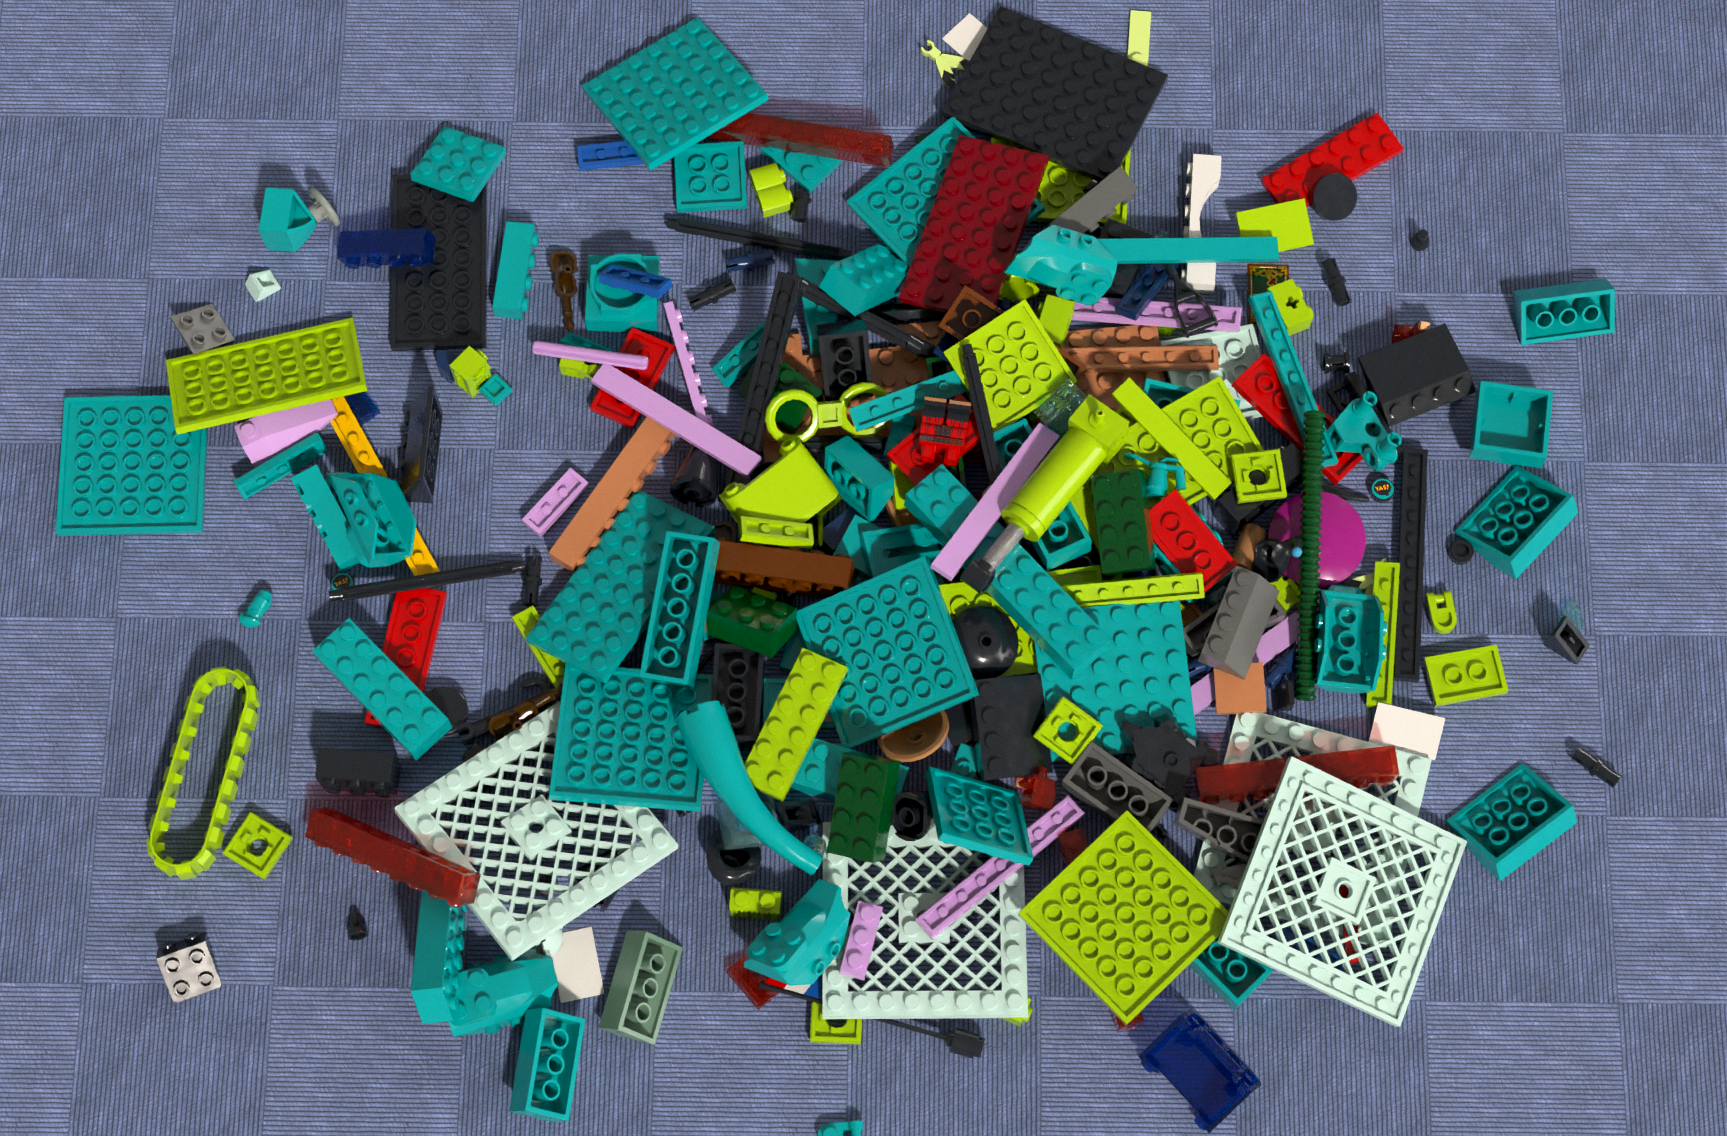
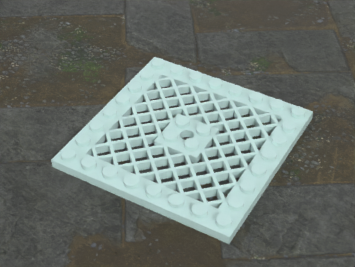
M560 701L523 724L521 729L512 731L394 808L397 816L512 961L678 849V843L649 808L611 805L614 809L611 810L605 809L606 804H602L601 808L588 807V803L580 806L570 804L571 801H566V804L553 802L549 798L547 801L543 795L535 798L536 792L549 793L550 785L538 784L539 776L551 777L552 770L542 769L541 765L542 760L553 762L554 754L544 753L545 745L555 746ZM540 746L539 752L532 751ZM525 758L538 760L536 768L523 766ZM520 759L519 765H511L512 763ZM504 771L517 773L516 781L503 780ZM499 772L498 779L491 778ZM522 774L535 775L534 782H520ZM478 786L477 792H470L472 789ZM483 786H497L495 795L482 793ZM501 787L513 788V797L500 795ZM519 789L532 791L531 798H517ZM463 798L476 800L474 808L461 807ZM455 800H457L456 806L449 805ZM480 801L493 802L492 810L479 809ZM498 803L511 804L510 813L497 811ZM516 805L523 806L515 812ZM555 810L564 811L563 819ZM442 812L455 813L453 822L441 820ZM568 813H582L581 821L567 820ZM460 814L471 815V824L458 823ZM586 814L598 815V824L586 823ZM477 816L490 818L489 826L476 825ZM604 816L617 818L616 826L603 825ZM495 819H502V828L494 827ZM621 820H623L629 828L620 827ZM533 824L543 826L542 831L538 833L531 832L529 828ZM442 828L452 829L450 837ZM570 828L579 829L578 838L569 837L572 835ZM456 830L468 831V840L455 839ZM583 830L596 831V839H583ZM474 832L487 834L486 842L473 841ZM601 832L614 834L613 842L600 841ZM492 835L505 836L504 844L490 843ZM619 835L632 836L631 845L618 843ZM509 838H511L517 846H509ZM558 844L557 852L548 851ZM563 844L576 845L575 854L562 852ZM457 847H465V848H466L465 856L461 853V851H460ZM580 847H593V856L580 855ZM471 848L484 850L483 858L469 857ZM598 848L612 850L611 857H597ZM616 850L624 851L622 854L615 858ZM489 851L502 852L500 861L487 859ZM506 854H520L518 863L505 862ZM524 855L530 862L537 858L536 865L523 864ZM542 857L555 859L554 868L541 866ZM560 860L573 861L572 870L560 869ZM578 862L590 863V872L576 871ZM596 864L604 865L603 867L595 871ZM472 865L481 866L479 874ZM485 868H499L497 877L485 876ZM503 869L516 870L515 879L502 878ZM521 871L534 873L533 882L520 880ZM539 874L552 875L551 884L539 883ZM557 876L570 877L569 886L556 885ZM575 878L583 879L574 885ZM487 884H495L494 893ZM500 885L513 887L512 896L499 894ZM518 888L531 889L530 898L518 897ZM536 890L550 891L548 900L535 899ZM554 892L562 893L561 895L553 899ZM501 902L510 903L509 912ZM515 904L528 905L527 914L514 913ZM533 906L542 907L532 914Z
M1264 713L1236 714L1213 806L1237 812L1241 800L1246 810L1240 812L1241 814H1249L1252 817L1258 818L1254 812L1256 809L1265 806L1268 811L1269 802L1272 801L1273 795L1266 798L1260 787L1270 782L1274 790H1276L1278 783L1275 779L1281 776L1285 767V762L1281 756L1291 751L1296 759L1305 763L1316 758L1321 766L1319 770L1330 775L1332 773L1329 769L1339 764L1346 774L1339 778L1340 780L1346 781L1349 779L1352 786L1363 791L1373 786L1379 795L1377 798L1390 803L1387 797L1397 793L1394 806L1418 817L1432 759ZM1256 739L1262 740L1254 745ZM1267 744L1273 755L1263 760L1257 749ZM1274 744L1281 745L1286 748L1278 752ZM1298 750L1310 753V755L1302 758ZM1253 754L1258 763L1248 768L1251 755ZM1322 757L1335 761L1326 765ZM1276 759L1282 770L1272 775L1266 764ZM1346 764L1357 766L1359 768L1350 771ZM1261 767L1267 778L1257 783L1251 772ZM1370 770L1382 773V775L1375 778ZM1364 771L1370 782L1360 787L1354 776ZM1247 777L1252 786L1242 791L1245 778ZM1388 777L1394 789L1384 793L1378 782ZM1395 777L1400 778L1399 783L1397 782ZM1256 791L1261 801L1251 806L1245 796ZM1311 799L1303 802L1308 815L1317 812ZM1325 802L1322 804L1323 809L1331 807V805ZM1298 810L1293 821L1301 819ZM1334 810L1325 813L1330 826L1339 823ZM1347 814L1344 817L1347 820L1354 816ZM1319 816L1310 819V821L1317 824V831L1324 829ZM1303 822L1294 825L1299 838L1308 835ZM1369 823L1365 824L1367 829L1373 826ZM1341 826L1338 828L1341 831L1343 837L1336 840L1337 843L1345 840V836L1343 834ZM1359 827L1351 832L1352 836L1361 833ZM1337 828L1332 829L1334 836L1336 834ZM1290 833L1287 836L1285 844L1293 841ZM1326 833L1317 836L1322 849L1330 846ZM1387 833L1390 841L1398 838L1390 833ZM1380 837L1375 840L1372 839L1374 847L1382 841ZM1310 839L1301 842L1305 852H1315ZM1203 841L1194 877L1222 905L1231 907L1237 888L1226 883L1220 884L1217 887L1213 877L1211 878L1210 869L1222 870L1237 860L1230 858L1224 862L1226 854ZM1400 841L1392 844L1396 857L1404 855ZM1295 845L1286 848L1287 853L1292 851L1296 859L1299 858ZM1364 845L1357 849L1361 853L1367 850V847ZM1383 848L1382 854L1379 850L1376 851L1381 864L1390 861L1385 848ZM1331 850L1324 852V856L1329 858ZM1349 853L1348 855L1344 856L1343 858H1344V859H1347V858L1351 857L1352 854ZM1281 855L1278 860L1280 866L1284 864ZM1317 856L1309 858L1308 861L1317 858ZM1363 856L1361 857L1366 870L1374 866L1373 862L1367 864ZM1407 858L1398 861L1403 874L1405 873ZM1301 862L1292 865L1294 869L1301 866L1304 870ZM1392 865L1383 867L1388 880L1396 878ZM1286 868L1278 872L1279 877L1286 874L1289 881H1291ZM1373 872L1369 873V875L1375 877ZM1377 874L1374 886L1381 884ZM1306 879V880H1303V881L1299 882V883H1300V886H1302V885H1304L1305 883L1309 882V880ZM1397 881L1390 884L1394 897L1399 896L1401 890ZM1293 885L1284 890L1286 894L1294 890ZM1383 887L1375 890L1379 904L1388 900ZM1271 893L1268 895L1273 908L1282 905L1278 894L1272 895ZM1286 895L1287 898H1288V901H1291V900H1294V899L1297 898V897H1293V896H1290V895ZM1314 896L1306 899L1311 912L1320 909L1311 905ZM1368 900L1365 909L1373 907L1370 900ZM1263 902L1260 907L1259 913L1266 911ZM1299 902L1290 905L1295 918L1304 915ZM1390 904L1381 908L1386 920L1394 918ZM1284 908L1275 912L1279 921H1289ZM1375 911L1369 912L1367 918L1370 926L1379 924ZM1322 913L1313 916L1318 929L1327 926ZM1330 914L1333 923L1341 920V918ZM1306 919L1297 922L1298 926L1310 929ZM1361 921L1358 925V932L1364 930ZM1392 923L1388 924L1390 931L1392 928ZM1343 924L1335 926L1338 936L1344 938ZM1382 928L1373 931L1377 943L1386 940ZM1329 930L1322 932L1330 935ZM1366 934L1359 936V943L1370 946ZM1387 945L1380 947V949L1386 950Z
M1292 756L1288 757L1217 943L1388 1024L1400 1027L1467 841ZM1304 793L1310 795L1305 798H1302ZM1312 799L1317 812L1308 815L1303 802ZM1321 801L1331 805V807L1323 809ZM1298 810L1301 819L1293 821ZM1334 810L1339 823L1330 826L1325 813ZM1342 811L1354 817L1346 820ZM1319 816L1324 829L1315 832L1310 819ZM1356 820L1361 833L1352 836L1347 823ZM1303 822L1308 835L1299 838L1294 825ZM1365 822L1375 826V828L1367 830ZM1341 826L1345 840L1337 843L1332 829ZM1378 831L1383 844L1374 847L1369 834ZM1290 833L1293 841L1285 844L1287 836ZM1326 833L1330 846L1322 849L1317 836ZM1387 833H1390L1398 838L1390 841ZM1363 837L1368 850L1359 853L1354 840ZM1310 839L1315 852L1306 855L1301 842ZM1400 841L1404 855L1396 857L1392 844ZM1347 843L1352 856L1344 859L1339 846ZM1409 843L1419 847V849L1411 851ZM1295 845L1299 858L1290 861L1286 848ZM1385 848L1390 861L1381 864L1376 851ZM1332 849L1335 858L1330 857L1326 861L1324 852ZM1422 852L1427 865L1418 868L1413 855ZM1370 854L1374 867L1366 870L1361 857ZM1281 855L1284 864L1276 867ZM1317 856L1322 869L1313 872L1308 859ZM1407 858L1411 871L1403 874L1398 861ZM1354 860L1357 869L1346 863ZM1301 862L1306 875L1297 878L1292 865ZM1392 865L1396 878L1391 880L1387 879L1383 867ZM1286 868L1291 881L1282 884L1277 871ZM1428 869L1423 881L1420 872ZM1374 871L1377 872L1381 884L1374 886L1376 878L1369 875V873ZM1322 873L1321 879L1318 884L1315 876ZM1413 875L1418 888L1410 891L1405 878ZM1272 878L1275 888L1267 891ZM1308 879L1313 892L1304 895L1299 882ZM1398 881L1403 894L1394 897L1390 884ZM1341 884L1347 886L1349 890L1347 898H1343L1339 894ZM1293 885L1297 898L1288 901L1284 888ZM1383 887L1388 900L1379 904L1375 890ZM1277 891L1282 905L1273 908L1268 895ZM1419 892L1417 900L1414 902L1412 895ZM1312 896L1314 897L1311 905L1320 908L1313 912L1310 911L1306 901L1307 898ZM1405 898L1410 911L1401 914L1396 901ZM1370 899L1373 907L1365 909L1367 902ZM1263 902L1266 911L1259 913L1260 907ZM1299 902L1304 915L1295 918L1290 905ZM1390 904L1394 918L1386 920L1381 908ZM1284 908L1289 921L1280 925L1275 912ZM1375 911L1379 924L1371 927L1366 914ZM1322 913L1327 926L1318 929L1313 916ZM1330 914L1341 918V920L1333 923ZM1268 915L1273 928L1264 931L1259 918ZM1410 916L1409 922L1406 926L1403 918ZM1306 919L1311 932L1302 935L1297 922ZM1361 921L1364 930L1355 933L1352 924L1359 925ZM1397 921L1401 934L1393 937L1388 924ZM1344 923L1349 936L1340 939L1335 926ZM1291 926L1295 939L1287 942L1282 928ZM1378 928H1382L1386 938L1381 943H1377L1373 933ZM1329 930L1333 943L1324 946L1320 933ZM1275 932L1278 941L1266 935ZM1366 934L1371 947L1362 950L1357 937ZM1313 936L1318 949L1309 952L1304 939ZM1402 939L1398 949L1395 941ZM1351 940L1355 953L1346 956L1342 943ZM1298 943L1300 951L1289 947V945ZM1388 944L1393 957L1384 961L1380 947ZM1335 947L1340 960L1331 963L1326 950ZM1373 951L1378 964L1369 967L1364 954ZM1320 953L1323 962L1311 956ZM1357 957L1362 970L1353 973L1349 960ZM1394 962L1389 973L1386 965ZM1339 964H1342L1345 973L1334 967ZM1380 968L1384 981L1376 984L1371 971ZM1364 974L1367 983L1357 979L1356 977ZM1385 985L1383 991L1380 990V989H1378L1379 987H1382V986Z
M823 822V840L825 842L823 880L838 885L841 888L844 907L854 916L856 910L852 907L860 899L863 902L878 906L886 899L894 906L887 915L883 912L881 914L876 938L882 944L874 952H871L869 964L874 960L882 969L875 976L867 971L866 977L869 981L862 988L852 981L853 977L839 974L852 924L847 927L842 950L823 972V1019L1028 1018L1026 923L1018 916V913L1025 907L1024 865L998 886L999 901L991 895L998 888L996 887L932 940L916 923L915 919L943 897L946 893L942 892L948 887L953 889L956 886L953 882L960 875L964 878L969 876L970 874L965 870L972 863L980 867L983 863L978 857L982 852L976 851L972 854L964 847L939 841L935 826L923 838L913 842L899 838L895 834L897 831L891 825L886 852L893 860L886 867L880 861L875 863L865 862L860 867L852 860L853 858L827 853L831 822ZM942 848L955 849L952 850L949 854H947ZM892 849L904 850L899 854H896ZM917 849H929V850L926 851L924 854H922V853H921L919 850H917ZM910 851L918 858L911 867L903 860ZM935 851L944 858L937 866L928 860ZM960 851L969 858L962 866L952 859ZM897 863L906 870L899 879L890 872ZM922 863L931 870L924 879L915 871ZM947 863L957 870L950 878L940 871ZM848 864L856 870L850 878H848ZM871 864H874L881 870L874 879L865 872ZM860 875L868 882L861 891L852 884ZM885 875L894 882L886 891L878 884ZM910 875L919 882L912 890L903 884ZM935 875L944 882L937 890L928 883ZM873 887L881 894L874 903L865 896ZM899 887L904 893H898L897 902L890 894ZM924 887V888H925L927 891H929L930 893H917V892ZM848 888L856 894L849 903ZM986 898L995 906L988 914L979 907ZM973 911L983 918L976 926L966 919ZM998 911L1000 912V926L992 919ZM897 912L899 914V927L891 920ZM961 923L970 930L963 939L954 932ZM986 923L996 930L989 938H986L979 931ZM885 924L894 930L887 939L878 932ZM898 935L899 945H905L900 951L890 944ZM974 935L983 942L976 951L967 944ZM999 935L1000 950L992 943ZM950 936L958 942L951 951L944 946L950 945ZM918 945L930 946L925 951H923ZM911 947L920 955L913 963H910L903 956ZM936 947L946 955L939 963H936L929 956ZM962 947L971 955L964 963L954 956ZM987 947L996 954L989 963L980 956ZM885 948L895 955L887 964L878 957ZM975 959L984 967L977 975L967 968ZM1000 959L1001 975L993 968ZM898 960L907 967L900 976L891 969ZM923 960H926L933 967L925 976L916 968ZM949 960L959 967L951 976L941 968ZM886 972L895 980L887 989L878 981ZM911 972L920 979L913 988L904 981ZM936 972L946 979L939 988L929 981ZM962 972L971 979L964 988L955 981ZM987 972H990L997 979L989 988L980 980ZM874 984L880 991L867 990ZM900 984L906 991L893 990ZM925 984L932 991L918 990ZM951 984L957 991L943 990ZM977 984L983 991L969 990ZM1001 984V990H995ZM848 985L855 991H848Z

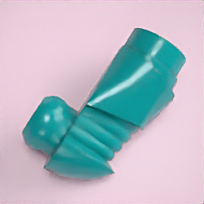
M259 590L247 608V612H242L239 615V622L247 628L259 626L261 624V617L272 605L271 599L273 595L267 591Z

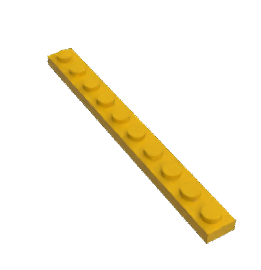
M345 397L332 399L338 415L330 423L357 472L374 473L389 478ZM416 528L412 555L405 559L414 576L440 572Z

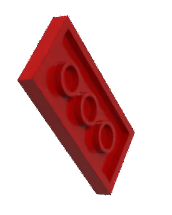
M632 327L619 353L648 357V367L645 370L620 366L613 367L654 391L675 350V345ZM599 389L590 406V411L633 430L641 416L640 412L602 389Z
M961 393L954 398L955 400L968 401ZM949 403L947 404L944 425H946ZM973 406L963 455L980 442ZM921 426L887 453L890 461L914 486L940 465H943L946 469L950 466L944 464L945 454L935 453V459L932 463L921 461V451L919 450Z
M1174 489L1149 510L1153 540L1181 574L1203 573L1204 593L1230 573L1236 565H1239L1177 489Z

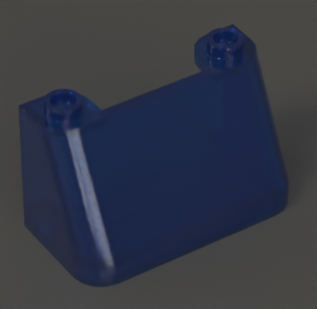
M1192 1009L1178 1016L1138 1056L1142 1060V1066L1149 1073L1161 1072L1196 1110L1194 1112L1196 1117L1194 1122L1201 1130H1206L1208 1133L1212 1132L1261 1086L1260 1080L1209 1024Z

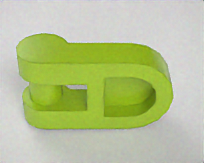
M1445 590L1441 594L1425 593V603L1428 608L1432 628L1440 634L1450 633L1457 623L1451 591ZM1443 603L1445 608L1437 609V604Z

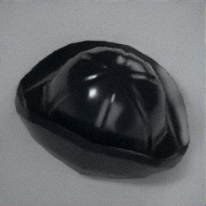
M718 830L708 840L706 852L707 866L717 881L724 885H738L746 882L754 875L762 860L761 849L754 841L739 833L728 830Z

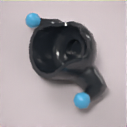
M1294 536L1283 542L1275 538H1267L1258 542L1255 546L1252 572L1260 574L1269 583L1278 581L1287 570L1291 556H1301V549L1304 545L1302 538Z

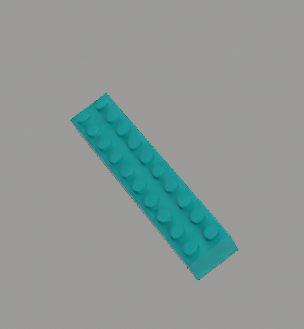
M940 465L905 494L904 506L945 547L978 504V501L943 465ZM996 521L963 565L965 569L973 560L977 561L979 558H982L1005 530L998 521ZM1017 543L995 570V578L986 591L1072 680L1108 649L1111 638L1030 554Z

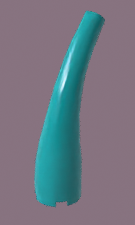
M709 701L697 704L698 710L690 714L687 713V710L681 712L677 716L676 722L682 739L694 763L722 802L762 843L785 860L813 875L820 866L823 856L790 834L772 816L759 798L743 763L724 704L720 705L719 701Z

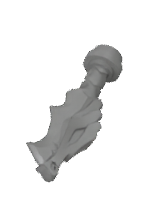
M1238 864L1223 868L1222 870L1211 868V878L1213 877L1217 887L1220 884L1226 883L1238 889L1246 868ZM1273 880L1270 881L1268 889L1275 888Z

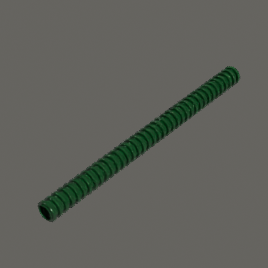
M1311 410L1304 412L1303 415L1306 417V420L1303 421L1306 427L1303 428V432H1305L1303 439L1305 442L1302 446L1305 447V450L1302 451V454L1305 457L1302 458V462H1304L1302 470H1304V473L1301 474V477L1304 480L1301 481V484L1304 485V488H1301L1303 493L1301 500H1303V503L1300 504V507L1303 508L1300 515L1303 517L1300 519L1302 534L1299 537L1302 538L1304 545L1301 549V557H1299L1301 564L1298 565V568L1301 569V572H1298V576L1301 577L1298 580L1300 595L1297 596V599H1300V602L1297 603L1299 610H1297L1299 615L1297 622H1299V625L1296 626V629L1299 630V633L1296 634V637H1298V641H1296L1298 648L1295 651L1298 653V656L1295 657V660L1298 661V664H1295V668H1297L1295 676H1297V679L1294 681L1297 684V687H1294V691H1297L1294 699L1300 701H1314L1316 699L1314 692L1317 691V688H1314V684H1317V680H1314L1315 676H1317L1315 661L1318 660V657H1315V654L1318 653L1315 652V640L1318 637L1316 630L1319 629L1316 628L1315 622L1316 616L1319 614V611H1317L1319 607L1317 600L1320 599L1317 592H1320V588H1318L1320 584L1318 569L1321 568V565H1318V562L1321 561L1319 554H1321L1319 549L1321 542H1319V539L1322 538V535L1319 534V531H1322V527H1320L1322 523L1320 508H1323V504H1320V501L1323 500L1321 493H1323L1321 488L1323 481H1321V478L1324 477L1321 471L1324 470V466H1322L1324 451L1322 448L1325 447L1322 440H1325L1323 435L1325 432V428H1323L1325 421L1323 418L1326 417V413Z

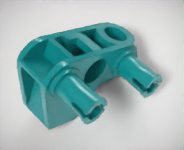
M1367 391L1361 398L1351 401L1328 428L1327 433L1335 452L1360 453L1371 470L1381 471L1387 465L1397 460L1396 448L1401 445L1402 438L1396 432L1387 434L1372 409L1377 403V396L1375 393Z

